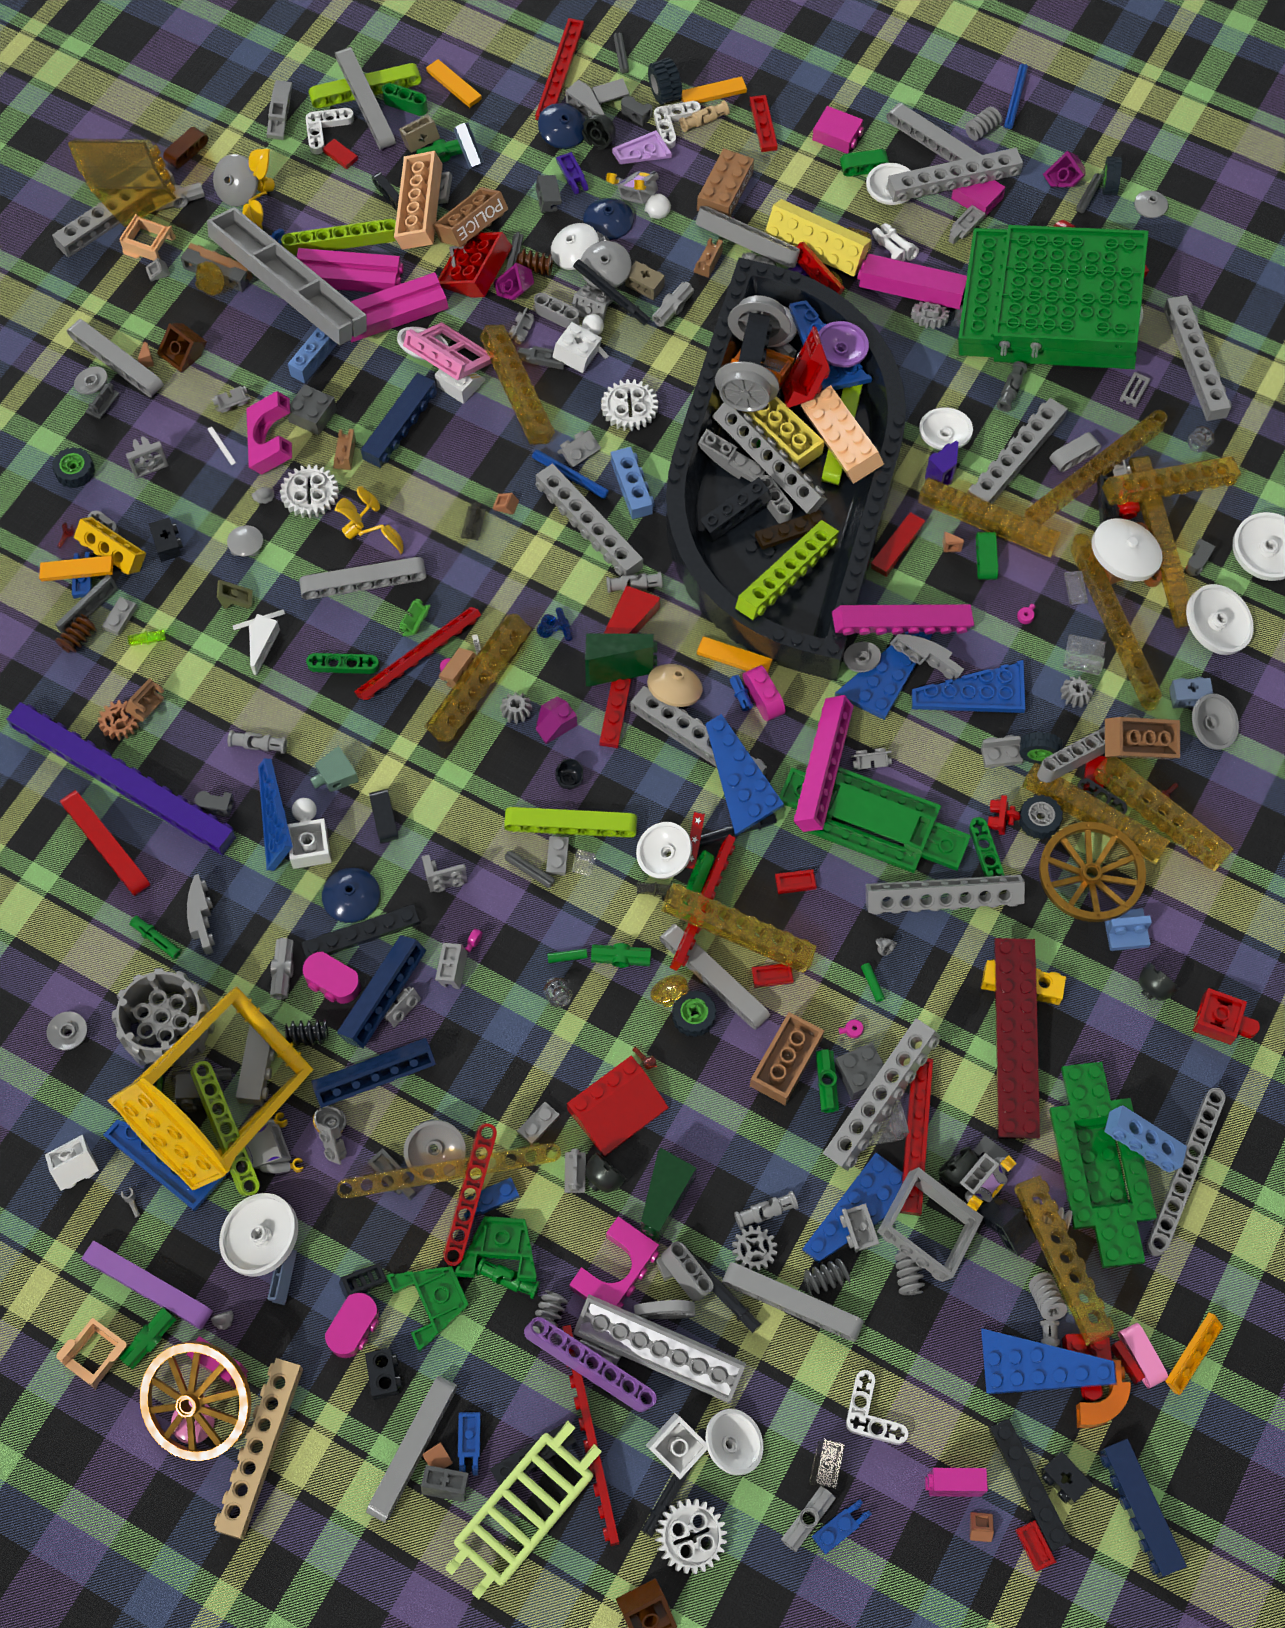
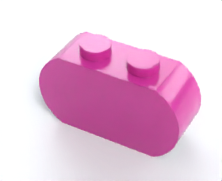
M760 665L744 672L743 681L745 687L748 689V693L763 719L770 721L785 714L783 699L765 668Z
M324 952L314 953L304 962L303 974L308 984L307 986L312 991H320L329 1001H337L340 1004L349 1003L358 996L361 985L355 970Z
M363 1293L349 1295L326 1331V1343L336 1356L350 1358L357 1355L359 1350L362 1351L368 1342L366 1338L370 1331L374 1332L379 1324V1310L370 1296Z

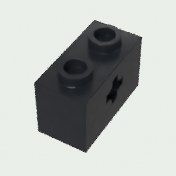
M170 517L148 523L161 562L182 556L180 549L183 548L181 539L176 538V534H179L176 523L172 524Z
M1062 1451L1040 1471L1043 1481L1048 1486H1053L1058 1491V1497L1066 1504H1074L1093 1485ZM1066 1475L1069 1479L1063 1484L1061 1480Z

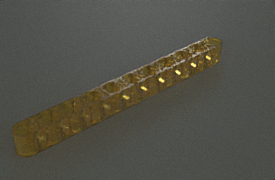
M1161 410L1154 411L1026 509L1022 526L1029 531L1036 529L1095 484L1099 475L1105 476L1114 469L1115 465L1121 464L1123 460H1126L1156 437L1165 427L1168 418L1167 414Z
M1150 457L1130 458L1129 465L1133 474L1131 477L1135 484L1144 522L1149 532L1158 541L1162 551L1161 581L1176 628L1189 627L1186 608L1191 596Z
M1082 533L1077 534L1070 548L1072 556L1142 707L1149 711L1154 710L1162 697L1158 684L1109 579L1094 555L1089 537Z
M552 1142L492 1152L491 1157L495 1159V1165L493 1168H488L486 1174L555 1162L561 1156L560 1147ZM553 1146L556 1149V1154L548 1158L546 1156V1149ZM529 1150H534L536 1153L533 1161H527L525 1158V1154ZM487 1153L476 1155V1157L484 1158ZM508 1154H514L516 1157L515 1162L511 1165L505 1163V1157ZM470 1156L343 1178L337 1184V1193L342 1198H353L464 1178V1165ZM448 1164L453 1165L455 1168L454 1173L450 1176L445 1175L443 1172L444 1167ZM427 1168L434 1170V1176L431 1179L423 1177V1172ZM474 1168L470 1172V1177L481 1175L479 1168ZM405 1172H412L414 1175V1179L409 1183L402 1180ZM386 1175L393 1178V1183L390 1186H384L381 1183L382 1178ZM364 1179H369L373 1183L372 1188L369 1190L361 1188V1182ZM343 1183H349L352 1186V1190L344 1194L340 1191V1186Z

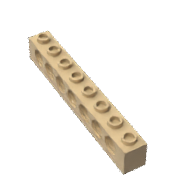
M276 1358L275 1363H271L268 1376L270 1377L267 1384H264L261 1389L260 1396L262 1399L260 1405H256L253 1418L255 1419L252 1427L249 1426L247 1429L245 1447H242L239 1451L237 1458L239 1464L237 1470L234 1469L232 1471L230 1490L226 1491L223 1496L222 1504H224L222 1512L217 1514L214 1526H216L215 1531L241 1540L245 1538L303 1372L301 1365ZM279 1379H285V1386L281 1389H276V1382ZM278 1400L277 1408L269 1410V1402ZM265 1421H270V1428L267 1431H261V1424ZM262 1442L263 1449L259 1453H254V1445ZM249 1464H255V1471L247 1475L245 1472L246 1467ZM243 1485H247V1494L238 1496V1489ZM234 1507L240 1508V1514L237 1518L230 1517V1512Z

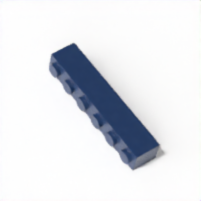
M418 372L361 448L363 460L379 468L389 461L391 453L399 447L402 438L407 436L410 427L417 422L420 413L426 410L431 398L433 399L436 396L437 389L434 380Z
M403 935L399 936L337 1031V1034L345 1042L364 1049L427 951L416 939Z
M423 1038L317 1078L311 1082L320 1108L434 1066L436 1063L427 1039Z
M1128 1439L1101 1450V1463L1110 1472V1482L1121 1496L1119 1501L1122 1508L1127 1510L1130 1516L1129 1523L1132 1530L1138 1533L1140 1538L1139 1545L1143 1553H1147L1149 1557L1151 1572L1157 1575L1159 1579L1187 1567Z

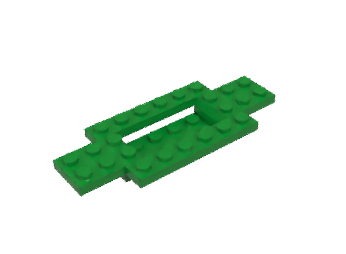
M791 767L779 795L784 805L797 810L802 784L806 775L805 772ZM838 767L823 830L807 832L912 873H915L921 857L957 871L971 837L969 834L935 822L941 805ZM832 817H835L837 819L864 828L871 832L885 836L892 840L903 843L904 847L883 840L876 836L870 835L863 831L857 830L855 828L849 827L847 825H844L831 819Z
M1102 1062L1062 1066L1061 1071L1068 1105L1050 1107L1049 1112L1069 1210L1072 1211L1073 1230L1084 1228L1095 1230L1102 1268L1145 1263V1257L1137 1222L1156 1220L1157 1218L1144 1157L1117 1141L1130 1202H1128L1115 1139L1105 1133L1110 1111L1123 1105L1134 1112L1131 1098L1110 1100Z

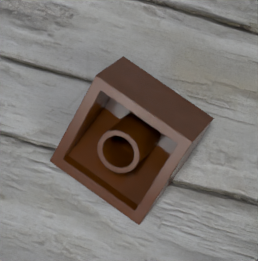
M169 323L156 354L178 371L184 372L201 357L207 341L183 323Z
M656 1578L616 1598L628 1628H677Z

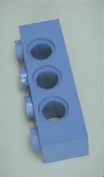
M317 328L288 363L291 377L306 383L337 343Z
M631 447L610 452L611 464L632 520L653 514L655 502L653 496H649V486L647 481L644 482L643 480L644 473L642 467H638L636 452L633 453Z
M1123 1105L1109 1112L1105 1133L1112 1136L1113 1139L1123 1143L1130 1150L1142 1155L1146 1160L1158 1165L1164 1171L1170 1173L1183 1167L1187 1149L1186 1145Z

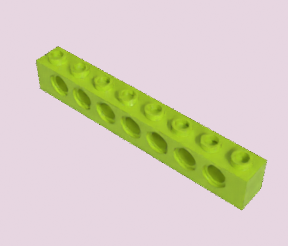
M821 520L738 596L735 609L752 620L758 615L762 616L769 605L772 606L779 596H783L786 593L788 587H793L800 576L803 577L810 567L813 568L816 565L818 559L824 558L830 548L833 549L837 545L839 531Z

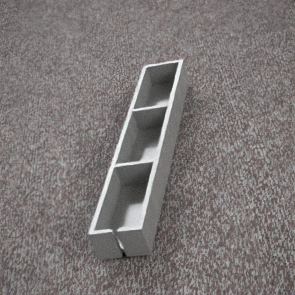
M233 207L207 220L209 238L339 346L351 340L352 336L355 338L367 331V320L364 312L238 209Z

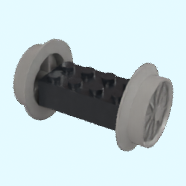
M750 296L734 307L728 316V326L731 332L743 341L739 361L724 365L717 371L715 376V384L723 402L729 407L743 412L759 411L765 408L777 396L779 382L776 376L763 366L767 353L765 349L768 346L783 342L791 331L790 320L786 315L784 307L778 301L766 296Z

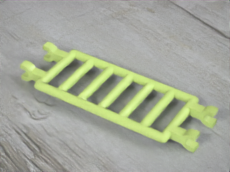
M569 1421L564 1424L554 1438L548 1433H544L455 1538L454 1545L459 1549V1552L445 1566V1570L453 1575L466 1557L483 1570L486 1575L472 1590V1594L476 1598L480 1599L493 1581L503 1586L592 1480L593 1473L588 1467L602 1451L593 1444L581 1461L577 1460L561 1444L575 1429V1426ZM546 1444L583 1476L575 1486L570 1484L538 1455ZM531 1462L535 1463L568 1493L560 1504L523 1472ZM517 1479L553 1510V1513L546 1521L541 1519L509 1490ZM502 1496L539 1528L531 1539L494 1507ZM487 1514L524 1545V1548L516 1557L480 1525ZM473 1531L509 1563V1566L502 1574L497 1572L465 1543V1540Z

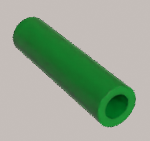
M587 949L547 954L548 963L588 958Z
M866 963L862 965L861 969L875 1001L878 1003L885 1000L871 964Z

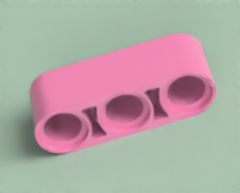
M1135 1323L1119 1331V1340L1123 1342L1145 1375V1378L1142 1380L1145 1386L1150 1389L1166 1381L1168 1378L1167 1371L1140 1324Z

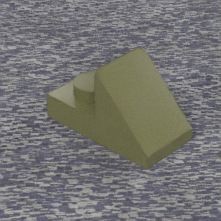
M218 580L217 598L224 609H227L231 604L247 609L252 606L253 590Z

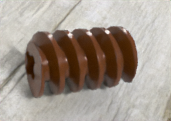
M525 248L521 253H518L517 263L531 269L536 274H539L541 271L542 275H546V273L548 276L551 275L553 267L552 254H549L548 258H546L545 253L539 257V252L536 251L533 256L532 250L526 254Z
M81 614V617L76 618L77 623L72 622L70 624L71 628L67 627L65 629L66 633L60 634L61 639H55L56 643L67 653L70 651L76 653L75 646L82 647L79 641L81 640L86 643L87 640L84 636L92 637L90 630L97 632L94 624L83 614Z

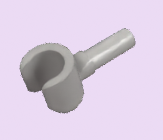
M129 1188L131 1195L126 1197L122 1191L121 1196L125 1202L129 1203L135 1218L140 1216V1213L135 1203L136 1194L132 1188Z

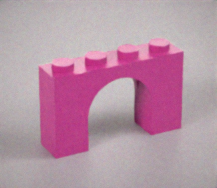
M278 391L246 408L249 468L261 475L292 458V443L283 437L277 436L265 443L266 435L271 425L290 413V398Z
M617 1217L606 1232V1238L629 1255L632 1262L629 1274L619 1282L605 1283L581 1267L569 1284L570 1290L584 1300L590 1294L619 1308H623V1300L626 1296L630 1297L636 1289L634 1284L638 1279L642 1280L648 1272L646 1267L650 1262L654 1263L660 1252H658L659 1244L620 1217Z

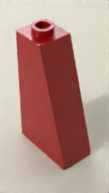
M626 585L604 633L637 634L660 609V597Z

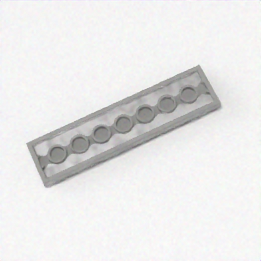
M590 1294L585 1301L573 1332L578 1337L728 1403L732 1400L746 1366V1363Z

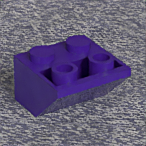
M957 440L951 444H946L941 451L933 453L928 459L925 479L938 493L953 482L958 456L959 442Z

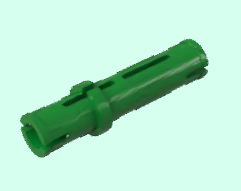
M138 915L131 919L129 925L140 932L144 939H149L158 948L172 957L173 960L180 956L182 949H179L156 931L152 924H147Z

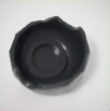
M571 758L562 760L556 768V782L564 789L578 788L584 778L583 765Z

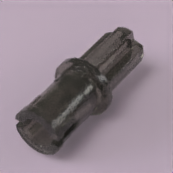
M657 882L637 883V894L654 895V897L656 895L675 896L676 887L674 885L657 884Z

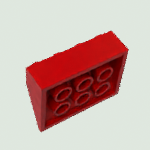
M503 232L479 233L467 241V244L464 245V250L463 248L454 249L453 256L456 266L452 267L453 256H450L438 278L441 288L471 298L485 297L513 247Z
M632 1055L567 1103L568 1112L604 1157L669 1109L647 1074Z

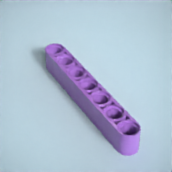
M92 1241L81 1258L90 1266L160 1307H164L172 1314L200 1330L203 1329L213 1313V1310L95 1241Z
M536 1317L525 1327L524 1335L529 1341L634 1410L645 1412L656 1403L657 1397L651 1388L546 1319ZM533 1325L539 1328L540 1333H536L533 1330ZM551 1337L557 1340L558 1345L552 1343ZM569 1349L575 1352L576 1357L570 1355ZM587 1361L592 1362L594 1369L588 1367ZM605 1372L610 1374L611 1381L605 1377ZM623 1384L628 1386L629 1393L623 1389ZM641 1396L646 1398L647 1404L642 1402Z

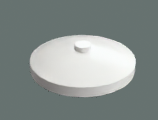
M1270 512L1257 513L1246 518L1237 528L1233 537V552L1241 567L1251 575L1269 581L1285 579L1284 516Z
M1120 518L1104 521L1098 526L1092 536V549L1096 559L1107 571L1121 579L1128 581L1147 580L1158 571L1162 564V551L1158 541L1147 529L1133 521Z
M1210 584L1201 587L1191 595L1186 608L1188 625L1195 638L1205 648L1217 654L1231 655L1239 652L1249 644L1254 629L1253 619L1248 606L1237 593L1225 586Z
M270 1193L255 1194L238 1203L226 1217L220 1232V1252L226 1264L239 1274L250 1277L262 1276L278 1268L291 1254L297 1240L298 1220L294 1209L281 1197Z

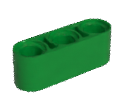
M387 83L382 87L383 99L386 105L418 116H423L428 112L425 94L392 83Z
M884 149L848 153L840 157L843 175L847 177L869 174L876 166L889 163L887 152Z
M977 532L976 556L978 579L997 580L996 532Z

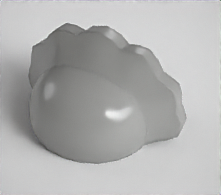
M269 487L258 489L252 493L254 501H257L259 504L271 502L275 496L274 490Z
M880 937L876 940L878 952L882 956L889 955L897 945L896 942L887 938Z
M230 1310L215 1315L211 1318L213 1325L222 1330L231 1327L234 1318L233 1311Z

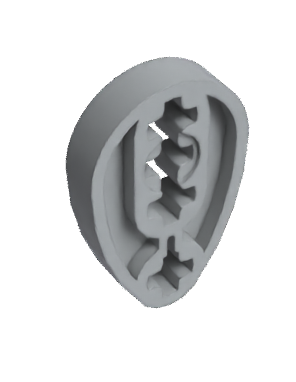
M686 1300L647 1302L634 1305V1314L645 1319L689 1318L695 1316V1303Z

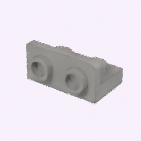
M1008 735L1004 738L989 737L983 740L981 752L984 767L992 768L1022 764L1023 758L1019 755L1021 737Z

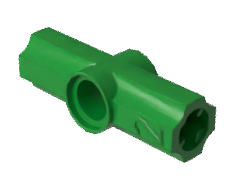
M439 139L432 146L416 150V154L435 151L441 162H446L451 156L463 153L458 139L448 142Z
M616 943L613 946L592 944L591 962L612 964L619 968H625L629 965L650 966L651 948L631 947L625 943Z
M829 1049L817 1051V1085L819 1088L821 1112L833 1113L839 1111L834 1052ZM829 1078L832 1083L827 1085L823 1083L822 1079Z
M163 1307L149 1324H146L133 1338L134 1341L119 1356V1359L133 1370L143 1357L154 1349L162 1339L163 1334L177 1319Z

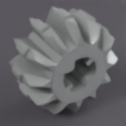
M1072 676L1070 680L1066 679L1060 689L1062 693L1061 699H1066V705L1071 703L1073 708L1076 705L1081 708L1084 704H1088L1090 698H1092V685L1087 684L1088 679L1082 681L1081 676L1077 679Z
M515 691L514 696L508 693L507 699H502L500 711L502 712V717L507 718L509 723L514 720L517 725L518 720L525 722V717L530 718L532 705L530 704L529 697L525 698L524 693L518 696V693Z

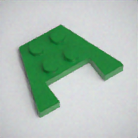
M484 1216L472 1239L473 1242L464 1253L460 1266H457L455 1270L456 1276L475 1278L479 1257L520 1260L517 1275L518 1281L537 1282L526 1220Z
M452 1266L386 1275L394 1294L415 1285L431 1322L411 1332L419 1352L469 1307Z

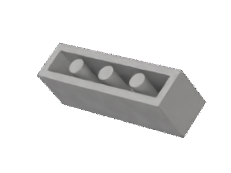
M251 1025L249 1026L236 1099L241 1104L263 1106L264 1099L267 1100L269 1089L267 1082L272 1077V1068L270 1066L271 1061L275 1060L276 1052Z

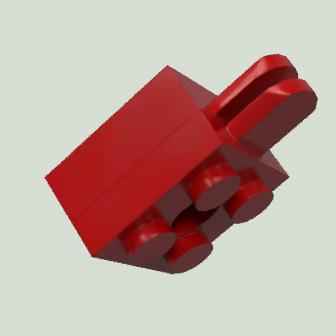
M1208 988L1202 996L1192 1031L1231 1045L1237 1038V1034L1249 1039L1253 1038L1258 1033L1260 1025L1257 1020L1243 1015L1247 1004L1246 1001Z
M1109 1333L1066 1334L1062 1338L1063 1349L1112 1361ZM1102 1386L1081 1387V1394L1085 1400L1093 1402L1102 1396L1103 1389Z

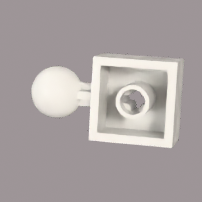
M590 314L584 318L582 327L571 322L556 342L552 357L583 373L599 351L602 338L598 335L604 329L602 318L596 314Z
M300 798L294 802L292 814L300 822L287 824L293 845L289 851L293 869L332 863L324 818L312 820L316 815L317 808L315 803L309 798Z

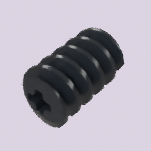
M324 1019L322 1025H320L318 1020L315 1021L314 1025L308 1020L306 1026H304L302 1020H300L298 1026L295 1025L294 1021L291 1022L290 1027L286 1023L285 1038L289 1043H293L294 1040L296 1046L300 1045L301 1040L304 1046L308 1045L309 1040L312 1045H316L317 1039L319 1044L323 1045L325 1039L328 1041L327 1020Z

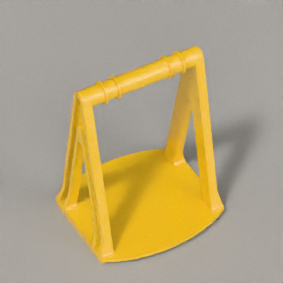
M237 986L132 1084L112 1095L107 1100L121 1114L147 1147L192 1190H196L224 1177L230 1171L236 1156L313 1071V1068L301 1056V1052H297L293 1047V1043H289L260 1012V1007L257 1008L251 1002L252 999H248ZM232 1005L236 1009V1013H240L243 1016L244 1022H248L278 1054L277 1057H281L286 1063L285 1066H289L294 1071L295 1075L238 1129L240 1137L234 1143L230 1142L228 1150L223 1154L221 1148L219 1147L216 1150L189 1117L153 1084Z

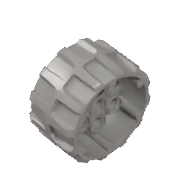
M163 968L154 969L155 972L143 976L138 974L132 978L133 982L126 989L120 990L117 995L118 1005L116 1010L112 1012V1021L117 1030L116 1036L126 1051L140 1065H152L178 1041L177 1036H183L212 1009L201 987L191 982L184 972L177 971L175 974L165 972ZM166 992L182 993L184 995L182 996L181 994H175L168 998ZM158 999H164L162 1003L155 1004ZM191 1002L194 1007H197V1015L189 1018L187 1014L189 1013V1003ZM183 1003L181 1008L174 1009L176 1004ZM149 1012L146 1017L140 1018L142 1013ZM162 1017H168L165 1022H159ZM187 1021L184 1027H178L181 1022ZM138 1022L140 1024L137 1028L138 1036L135 1037L130 1032L131 1023ZM213 1023L170 1067L180 1065L183 1068L189 1064L190 1059L198 1053L202 1054L206 1050L205 1042L208 1035L214 1031ZM152 1030L151 1035L144 1036L146 1031ZM172 1035L168 1041H163L165 1036ZM158 1041L161 1048H148L142 1045H153Z

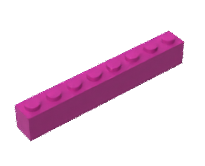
M971 604L840 605L832 611L835 633H843V635L860 633V635L870 633L882 635L887 632H892L893 635L902 634L903 632H909V634H917L919 632H925V634H933L935 632H941V634L951 632L963 634L974 626Z
M845 695L825 698L824 706L822 707L809 764L806 769L804 783L802 784L801 795L798 800L796 814L794 815L795 824L803 832L823 830L854 707Z

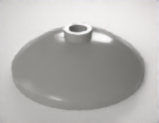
M230 154L223 157L215 167L213 174L214 188L218 197L227 205L243 206L249 203V199L256 194L258 178L250 170L248 158L239 154Z
M597 242L587 248L581 258L582 262L614 288L622 285L631 272L630 255L623 246L616 242ZM582 275L583 279H584L590 286H592V287H594V288H596V289H599V288H598L597 286H595L591 281H589L585 276Z
M1208 694L1202 696L1196 702L1192 712V724L1198 739L1206 747L1214 750L1225 749L1232 745L1238 735L1239 721L1236 710L1230 701L1219 694Z
M428 1120L420 1123L411 1130L404 1144V1158L408 1168L414 1175L426 1181H441L454 1175L463 1164L466 1153L465 1142L459 1130L452 1124L442 1120ZM436 1144L437 1149L431 1150L430 1146Z

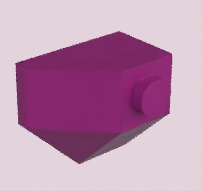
M1066 151L1043 173V176L1051 187H1074L1085 176V166L1077 155Z
M516 262L494 281L497 296L514 301L534 284L532 270Z
M556 696L541 705L536 731L545 744L577 726V715L567 701Z

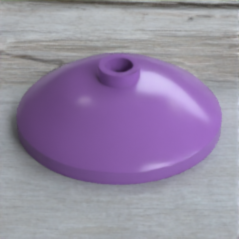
M845 321L831 322L822 327L818 332L827 361L833 366L851 367L860 363L867 355L869 348L868 338L862 329L852 323Z

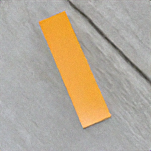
M439 59L426 67V72L469 108L482 99L481 94Z
M741 76L682 90L681 99L682 102L696 101L700 104L747 93V88Z
M102 556L41 562L39 579L43 582L112 575L113 557Z
M704 636L697 650V655L745 671L762 665L768 673L773 662L771 658Z
M1207 1314L1165 1381L1177 1395H1181L1223 1328L1215 1314Z

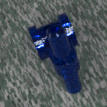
M561 607L555 610L558 619L550 614L542 617L541 623L537 627L539 636L549 638L552 636L553 631H563L566 641L573 639L569 629V621L565 618Z

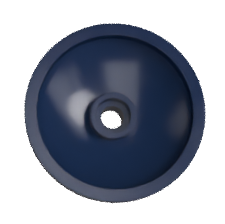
M564 103L551 104L540 113L538 130L542 138L551 146L560 149H570L579 145L584 139L582 130L584 129L583 123L585 118L579 110L571 105Z
M603 198L594 201L587 207L584 212L583 222L593 227L596 232L607 236L609 240H616L625 236L631 230L634 216L631 208L623 201L614 198Z
M346 868L337 871L329 877L322 889V903L326 912L333 919L343 923H356L365 920L373 914L380 901V889L376 879L367 871L359 868ZM348 888L353 889L351 892H346Z

